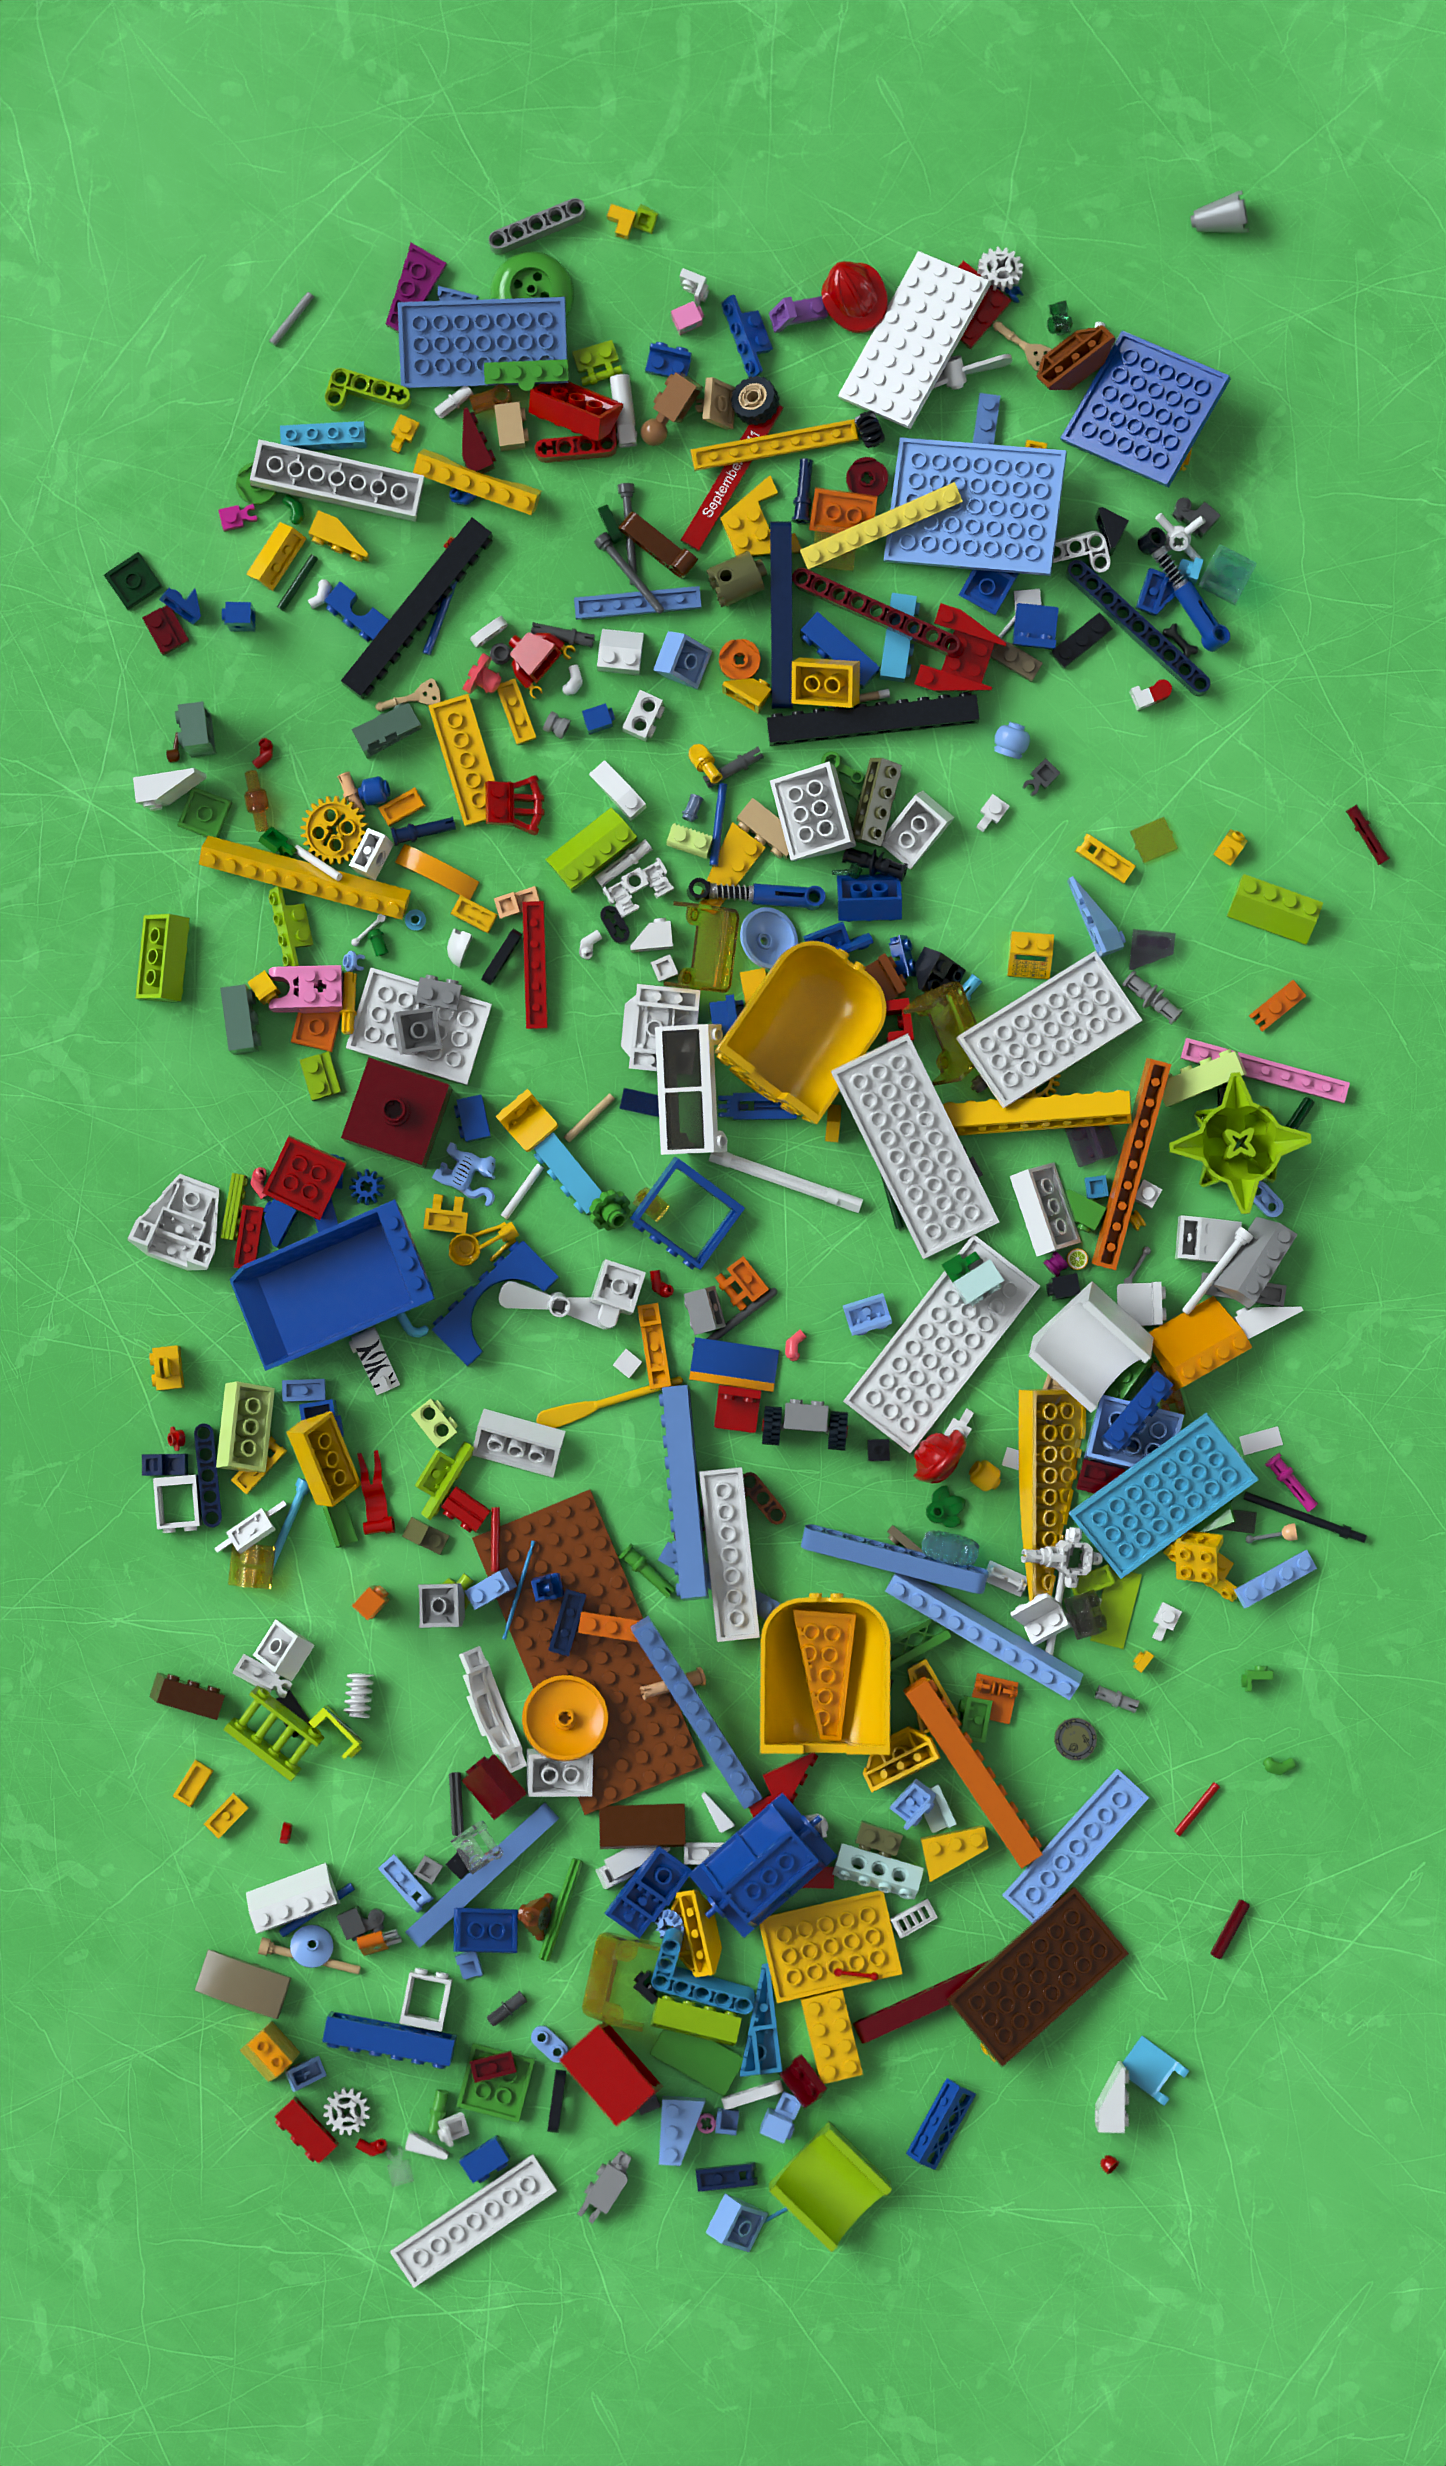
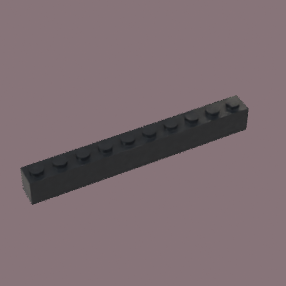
M471 517L342 678L341 682L346 688L362 700L365 696L369 697L373 693L376 682L378 680L382 681L388 673V667L391 664L397 663L401 657L400 652L404 647L408 648L413 643V636L417 631L421 632L428 623L426 621L430 615L434 616L441 607L439 604L443 597L448 599L454 589L451 587L455 582L460 583L467 574L465 571L470 565L473 567L478 562L480 552L490 547L493 542L491 531Z
M963 692L958 697H951L950 694L939 695L938 699L931 700L930 697L917 698V701L909 702V699H900L895 704H888L887 701L875 703V706L867 707V704H857L854 708L850 709L834 707L832 711H825L824 708L812 710L813 713L804 714V711H794L792 715L783 716V713L771 714V717L767 718L769 746L975 724L979 722L977 694L972 695L971 692Z

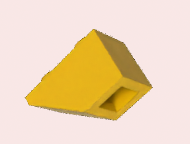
M265 970L247 982L263 1005L267 1003L269 1005L272 999L279 998L278 995L281 994Z

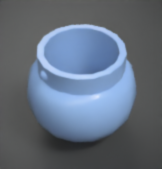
M1014 722L1000 726L995 734L994 741L996 746H994V751L1012 758H1022V753L1028 749L1030 743L1029 733L1024 731L1025 726Z

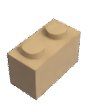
M519 402L494 405L501 451L526 448L525 441H529L527 428L523 429L522 421L526 420L525 408H520Z

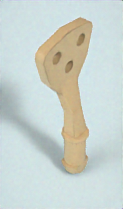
M995 322L993 324L994 330L1001 333L1008 341L1010 340L1017 344L1025 352L1031 367L1035 371H1039L1044 351L1048 353L1052 349L1042 344L1026 343L1016 336L1013 331L1005 327L1002 322Z
M430 678L408 696L394 697L384 702H378L376 710L383 712L400 703L414 701L426 705L441 702L440 689L436 681Z

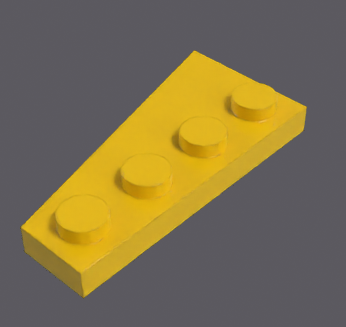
M732 822L719 851L718 866L712 867L707 881L717 885L722 883L723 886L726 884L737 886L766 847ZM716 898L698 903L715 915L727 898H724V900L722 898H718V900Z

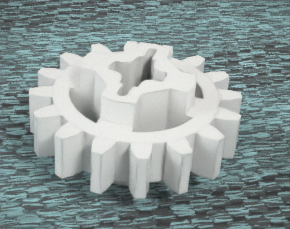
M997 247L994 252L990 248L988 254L983 253L982 258L979 259L977 274L989 280L991 285H993L994 291L997 287L1004 291L1006 286L1011 290L1013 284L1018 285L1019 280L1022 278L1023 264L1020 263V257H1014L1015 251L1008 253V248L1005 247L1004 251H1001Z
M343 2087L341 2093L335 2090L333 2092L335 2097L329 2096L327 2098L330 2104L324 2105L328 2112H325L323 2116L329 2117L326 2124L334 2125L332 2128L333 2132L337 2128L340 2129V2135L345 2130H347L348 2135H351L352 2129L358 2133L360 2131L359 2125L365 2127L367 2124L363 2119H369L370 2117L368 2113H365L370 2109L369 2105L364 2104L368 2100L367 2097L361 2099L362 2092L359 2091L357 2094H354V2088L347 2092L346 2088ZM344 2097H349V2098H351L350 2101H344V2102H343L342 2100H339V2099H340V2098H344ZM357 2103L360 2105L361 2115L357 2112ZM333 2107L337 2111V2119L333 2115ZM347 2107H350V2108H351V2110H350V2113H351V2114L348 2113V2114L345 2116V2115L343 2114L344 2109H346ZM351 2121L354 2124L343 2125V2122Z

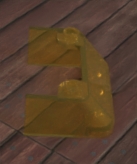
M674 901L673 905L687 907V921L690 925L696 926L691 968L685 967L680 971L678 983L664 981V986L720 993L728 992L732 984L739 926L738 911L732 908Z
M955 981L917 996L903 1009L904 1014L916 1012L921 1017L928 1015L942 1051L936 1060L941 1074L932 1081L933 1086L962 1081L975 1068L956 1038L975 1026L977 1022L961 983Z
M611 1932L601 1933L596 1939L583 1999L582 2010L584 2014L612 2026L642 2032L644 2023L623 2019L624 2011L622 2007L616 2003L609 2002L618 1960L625 1962L633 1960L637 1955L638 1947L660 1951L661 1943Z

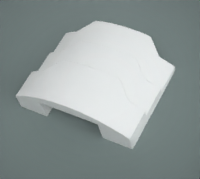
M637 984L636 995L625 1003L621 1047L630 1057V1069L657 1071L655 1027L698 1025L701 990ZM697 1030L689 1031V1037L684 1040L683 1048H676L677 1073L692 1075Z

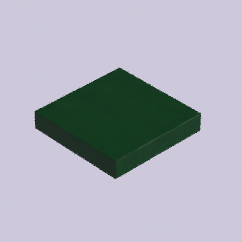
M139 552L104 574L127 610H130L162 588Z

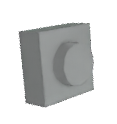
M425 1855L414 1874L432 1885L443 1865Z

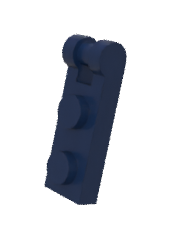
M755 2162L696 2169L698 2192L757 2185V2177L754 2174L756 2169ZM746 2171V2178L740 2179L739 2172Z

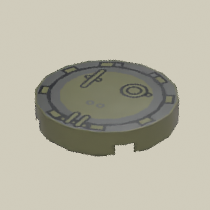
M1069 1718L1058 1725L1054 1736V1743L1056 1749L1065 1758L1081 1760L1093 1753L1097 1743V1735L1089 1722L1081 1718Z

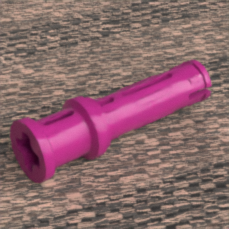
M1277 1453L1265 1463V1466L1270 1467L1275 1473L1276 1479L1280 1482L1283 1481L1307 1512L1318 1505L1293 1475V1468L1288 1467L1282 1460L1280 1453Z

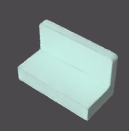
M936 1784L929 1787L936 1794L933 1800L935 1805L928 1814L925 1812L923 1814L931 1832L935 1833L946 1827L956 1825L939 1785Z

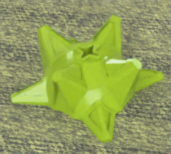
M1240 1072L1230 1073L1222 1104L1214 1109L1198 1110L1194 1117L1200 1130L1169 1143V1150L1171 1153L1201 1161L1203 1167L1199 1185L1207 1187L1219 1182L1227 1183L1240 1213L1249 1214L1259 1181L1273 1183L1277 1177V1168L1281 1156L1308 1145L1312 1141L1310 1133L1279 1125L1268 1106L1253 1103ZM1236 1142H1241L1239 1148H1236Z

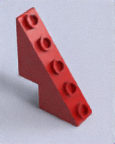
M815 1753L805 1754L762 1774L771 1794L749 1806L752 1816L755 1817L781 1793L793 1804L798 1795L795 1792L798 1785L803 1786L808 1777V1774L805 1772L808 1766H814L818 1755Z

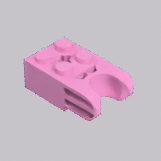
M341 965L284 966L269 969V977L273 981L285 982L290 986L287 995L270 1001V1011L275 1013L340 1012L343 1009V970ZM324 986L326 989H323V992H318L317 988Z

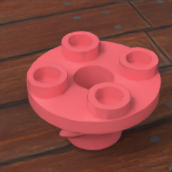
M485 653L480 656L477 662L478 666L473 665L468 673V676L471 678L467 679L462 690L472 694L477 686L483 688L486 693H493L498 689L501 683V676L499 672L495 673L488 669L491 662L490 656Z

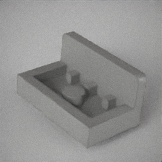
M426 975L425 978L420 977L415 1003L457 1011L463 987L458 985L459 981L446 979V982L438 981L436 976Z

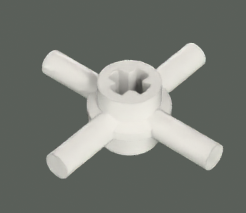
M1162 513L1156 516L1155 519L1167 531L1165 547L1168 551L1171 549L1175 551L1184 550L1193 561L1195 557L1202 559L1190 545L1191 533L1206 522L1202 516H1199L1187 527L1173 526Z

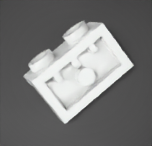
M682 268L680 273L681 286H683V290L694 294L695 305L699 306L701 301H706L709 293L706 277Z

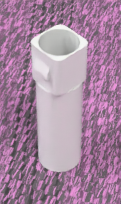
M614 375L610 377L612 399L624 404L615 422L619 447L637 446L630 375Z

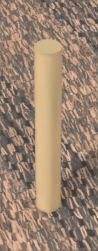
M609 1093L564 1138L570 1143L615 1098Z

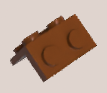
M884 953L876 961L865 966V971L880 985L885 1001L893 1000L906 992L905 986H907V983L902 974L898 976L894 968L897 965L891 956L887 957Z

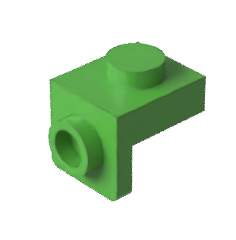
M1255 1666V1670H1245V1674L1241 1676V1686L1245 1687L1246 1692H1252V1679L1273 1680V1671L1268 1670V1666Z

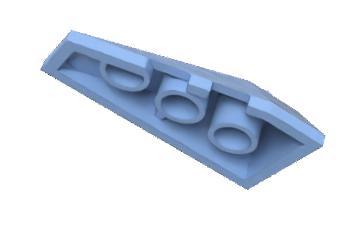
M1073 876L1067 880L1099 957L1102 958L1124 948L1123 943L1126 942L1122 931L1118 932L1117 927Z

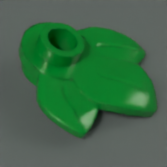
M941 1486L932 1494V1503L926 1508V1516L933 1523L941 1522L945 1527H956L961 1524L957 1514L964 1509L966 1501L960 1496H950L948 1486ZM935 1508L940 1510L939 1516L935 1515Z

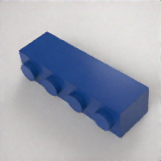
M818 611L800 630L802 641L808 646L813 645L817 649V654L822 659L860 661V688L862 690L880 671V667Z

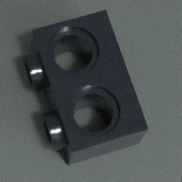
M1077 1273L1049 1279V1283L1046 1284L1048 1297L1052 1296V1300H1059L1077 1296L1080 1293Z

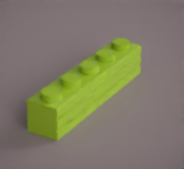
M236 1173L231 1175L221 1232L222 1239L235 1241L238 1238L239 1231L237 1227L240 1225L241 1217L239 1216L240 1212H242V1199H245L246 1195L244 1187L248 1183L246 1175Z

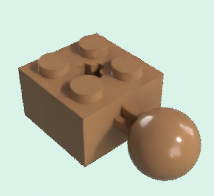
M675 372L674 375L670 374L665 382L667 387L663 393L659 392L655 397L653 409L659 413L655 419L647 420L641 427V437L646 444L651 446L662 444L667 437L666 424L669 419L673 422L681 423L703 389V386L683 373Z

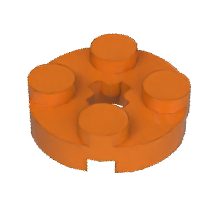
M747 639L730 640L720 650L719 666L727 678L731 680L750 679L759 670L760 653L756 645ZM736 655L738 657L744 656L743 661L745 663L743 665L735 664L736 659L734 657Z

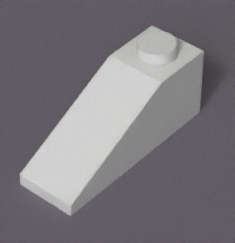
M605 760L589 774L630 821L646 809V803Z
M1244 1307L1236 1311L1237 1316L1233 1319L1243 1329L1247 1338L1250 1339L1302 1312L1303 1309L1302 1307H1254L1251 1309Z

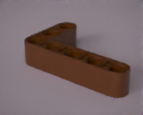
M752 1472L743 1474V1481L749 1475L756 1479L754 1487L747 1488L744 1485L745 1498L749 1495L772 1524L783 1523L786 1518L784 1508L760 1478ZM766 1492L769 1495V1502L762 1505L758 1503L757 1495L759 1493ZM701 1508V1516L704 1517L703 1508ZM773 1509H780L783 1516L781 1520L774 1521L771 1519L770 1513Z

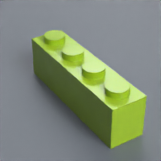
M662 1996V1998L656 2000L650 2026L734 2046L737 2043L742 2018L737 2017L736 2013L725 2011L724 2014L716 2012V2008L704 2006V2008L695 2007L696 2004L689 2001H683V2004L674 2002L675 1999L669 1996Z

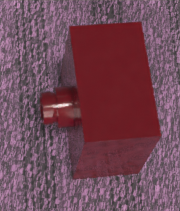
M369 1057L341 1138L347 1143L426 1169L453 1089L447 1083Z

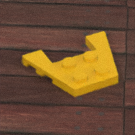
M771 476L763 480L720 518L736 556L746 551H749L752 557L770 554V529L759 506V502L778 495ZM794 533L792 534V553H800L802 548Z

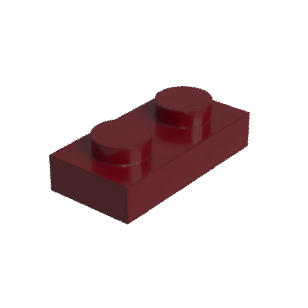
M512 2050L470 2061L475 2083L517 2072Z

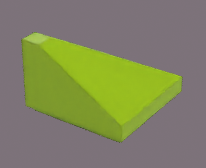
M641 204L638 207L632 227L652 234L659 213Z

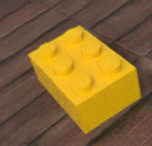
M801 657L792 661L791 704L853 708L859 704L860 661Z

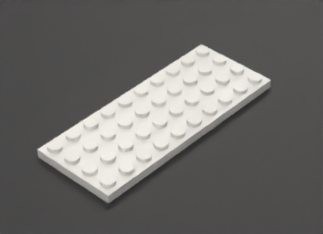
M908 1033L831 1071L923 1259L999 1223Z
M975 1235L971 1236L958 1254L964 1259L973 1252H977L980 1259L968 1266L970 1271L991 1259L1004 1280L1000 1283L1002 1287L991 1295L987 1291L982 1295L984 1299L973 1306L970 1303L965 1305L952 1285V1281L944 1271L843 1401L908 1453L914 1450L1040 1287L1039 1284Z

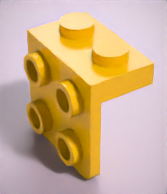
M528 1089L518 1095L512 1103L495 1116L526 1152L533 1150L558 1128V1123Z

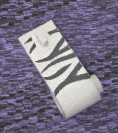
M375 1326L351 1336L352 1340L349 1341V1345L353 1353H358L376 1394L379 1395L399 1386L400 1383L383 1348Z

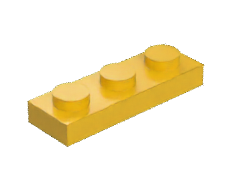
M516 679L500 683L497 691L516 744L520 745L537 739Z

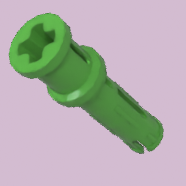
M632 1544L619 1555L618 1558L624 1559L632 1567L631 1570L633 1572H640L666 1598L671 1594L665 1587L672 1593L675 1591L676 1588L646 1562L647 1557L641 1556L634 1550Z

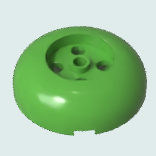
M524 252L507 259L498 268L491 283L490 299L540 298L542 293L549 294V297H566L567 318L573 305L574 290L567 270L559 261L544 253ZM537 274L542 275L540 281H535L533 277ZM515 282H522V287L517 289L513 284ZM533 289L535 291L533 293H529L528 290Z

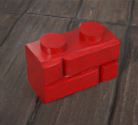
M457 1486L442 1505L444 1509L443 1514L451 1520H454L456 1517L462 1522L460 1526L470 1533L472 1530L477 1532L491 1513L490 1509Z

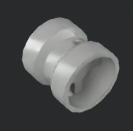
M551 711L543 730L548 733L553 732L556 737L563 739L571 720L559 718L557 713Z

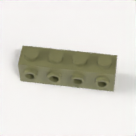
M870 758L852 828L856 842L868 846H882L887 823L891 815L892 803L896 796L897 783L901 776L902 765L884 758Z

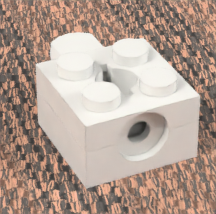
M607 1259L602 1262L590 1299V1303L601 1306L597 1316V1323L600 1327L604 1329L613 1328L618 1322L620 1313L630 1316L634 1312L646 1272Z

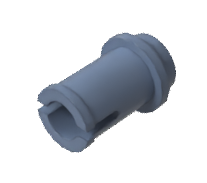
M691 794L685 811H682V818L689 822H694L698 818L697 813L703 798Z

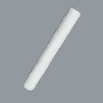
M299 845L295 846L297 849L295 853L336 881L341 880L342 874Z
M536 1164L501 1213L502 1217L508 1220L544 1168L541 1165Z

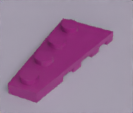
M411 242L403 265V271L398 281L395 297L393 298L385 323L387 327L398 333V302L426 301L447 266L446 262Z

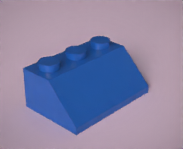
M875 874L873 877L870 875H837L838 921H892L902 919L901 881L898 878L882 874Z

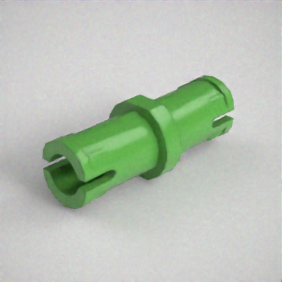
M436 2090L433 2107L429 2111L431 2114L428 2128L429 2134L438 2135L437 2130L440 2129L438 2121L443 2120L447 2114L445 2108L448 2091Z

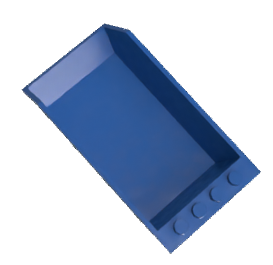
M392 1200L242 1265L229 1279L265 1371L435 1299L425 1268L396 1200Z

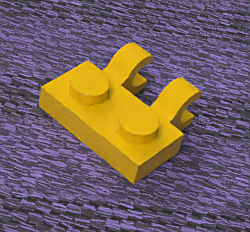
M434 1194L432 1208H426L423 1229L466 1233L468 1213L462 1212L464 1197L455 1196L454 1209L449 1211L441 1210L443 1195Z

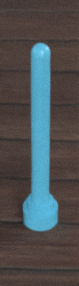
M298 1477L295 1484L297 1486V1493L264 1569L266 1575L272 1574L303 1498L308 1492H311L307 1481L303 1478Z

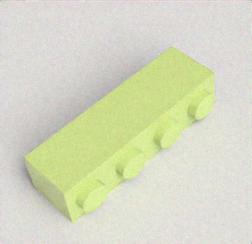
M1231 1049L1219 1053L1220 1057L1212 1060L1209 1057L1199 1061L1200 1066L1192 1068V1065L1180 1069L1181 1073L1176 1076L1170 1073L1162 1098L1165 1106L1170 1107L1228 1083L1230 1073L1240 1072L1241 1076L1247 1075L1238 1051L1232 1052Z

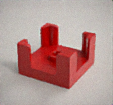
M909 998L886 1000V1016L900 1014V1016H897L898 1028L902 1029V1031L889 1032L886 1038L887 1043L907 1033L913 1043L914 1034Z

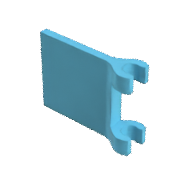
M1144 2036L1140 2037L1123 2061V2065L1129 2070V2080L1163 2106L1168 2102L1169 2097L1159 2090L1172 2072L1176 2071L1184 2078L1189 2072V2069Z

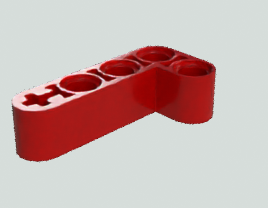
M615 424L610 434L599 441L590 440L584 435L541 439L535 445L536 457L539 461L545 463L611 457L617 451ZM609 441L613 446L607 450L602 448V444ZM589 443L592 445V448L589 451H583L581 446ZM563 445H568L571 447V450L568 453H562L560 448ZM553 446H556L557 454H554ZM543 447L547 448V454L542 453Z

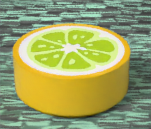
M1077 1248L1068 1253L1066 1261L1070 1268L1080 1270L1087 1265L1088 1256L1084 1250Z

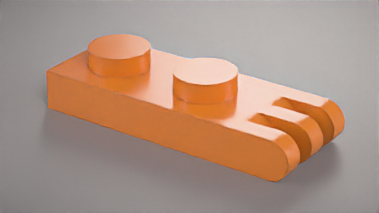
M1292 980L1252 1012L1249 1017L1252 1019L1257 1014L1260 1016L1254 1023L1258 1025L1261 1021H1264L1266 1024L1259 1028L1263 1032L1305 998L1306 994Z

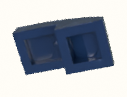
M142 1454V1476L188 1475V1454Z

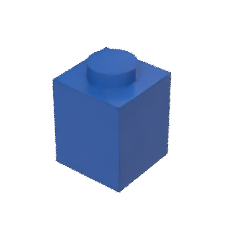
M606 703L582 711L589 734L613 727L614 713L612 708H607Z

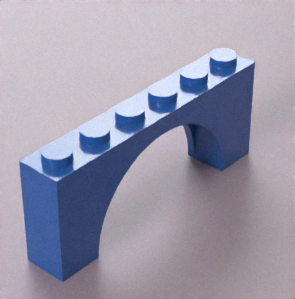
M524 1241L521 1243L515 1242L509 1248L510 1254L505 1258L501 1256L493 1264L495 1268L490 1273L486 1271L479 1277L480 1283L475 1288L470 1286L463 1293L465 1297L460 1302L456 1300L448 1308L450 1312L445 1317L441 1315L433 1322L435 1327L432 1331L468 1367L483 1353L473 1334L472 1314L478 1299L487 1289L503 1281L521 1280L531 1283L545 1292L559 1279L552 1269Z

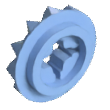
M670 1909L662 1911L655 1921L658 1925L655 1931L660 1932V1938L663 1939L664 1933L668 1930L666 1925L679 1929L684 1935V1924L681 1917Z

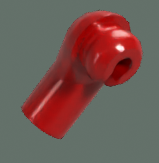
M262 738L259 741L260 755L251 761L258 770L273 757V744L267 738Z
M660 1270L650 1271L652 1290L662 1297H670L674 1292V1288L661 1281Z
M361 2138L355 2148L369 2156L384 2153L388 2147L385 2139H378L368 2143Z

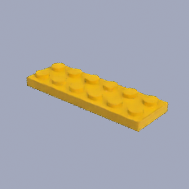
M469 694L429 705L430 714L464 826L486 821L485 783L487 781H495Z

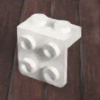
M1161 1282L1119 1284L1117 1286V1304L1141 1326L1163 1324V1320H1166V1308H1162V1299L1166 1298L1165 1286H1162Z

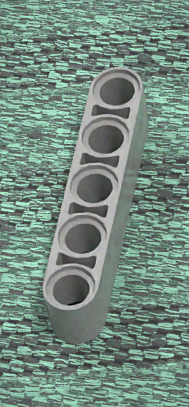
M578 198L567 200L492 232L489 236L491 251L501 255L579 223L585 217L583 201ZM573 207H579L581 209V211L578 214H573L570 212V210ZM554 215H560L562 217V219L559 222H553L551 220L552 216ZM535 223L543 225L539 230L532 229V226ZM516 231L523 232V236L520 238H515L512 235ZM496 239L504 241L501 246H495L493 242Z

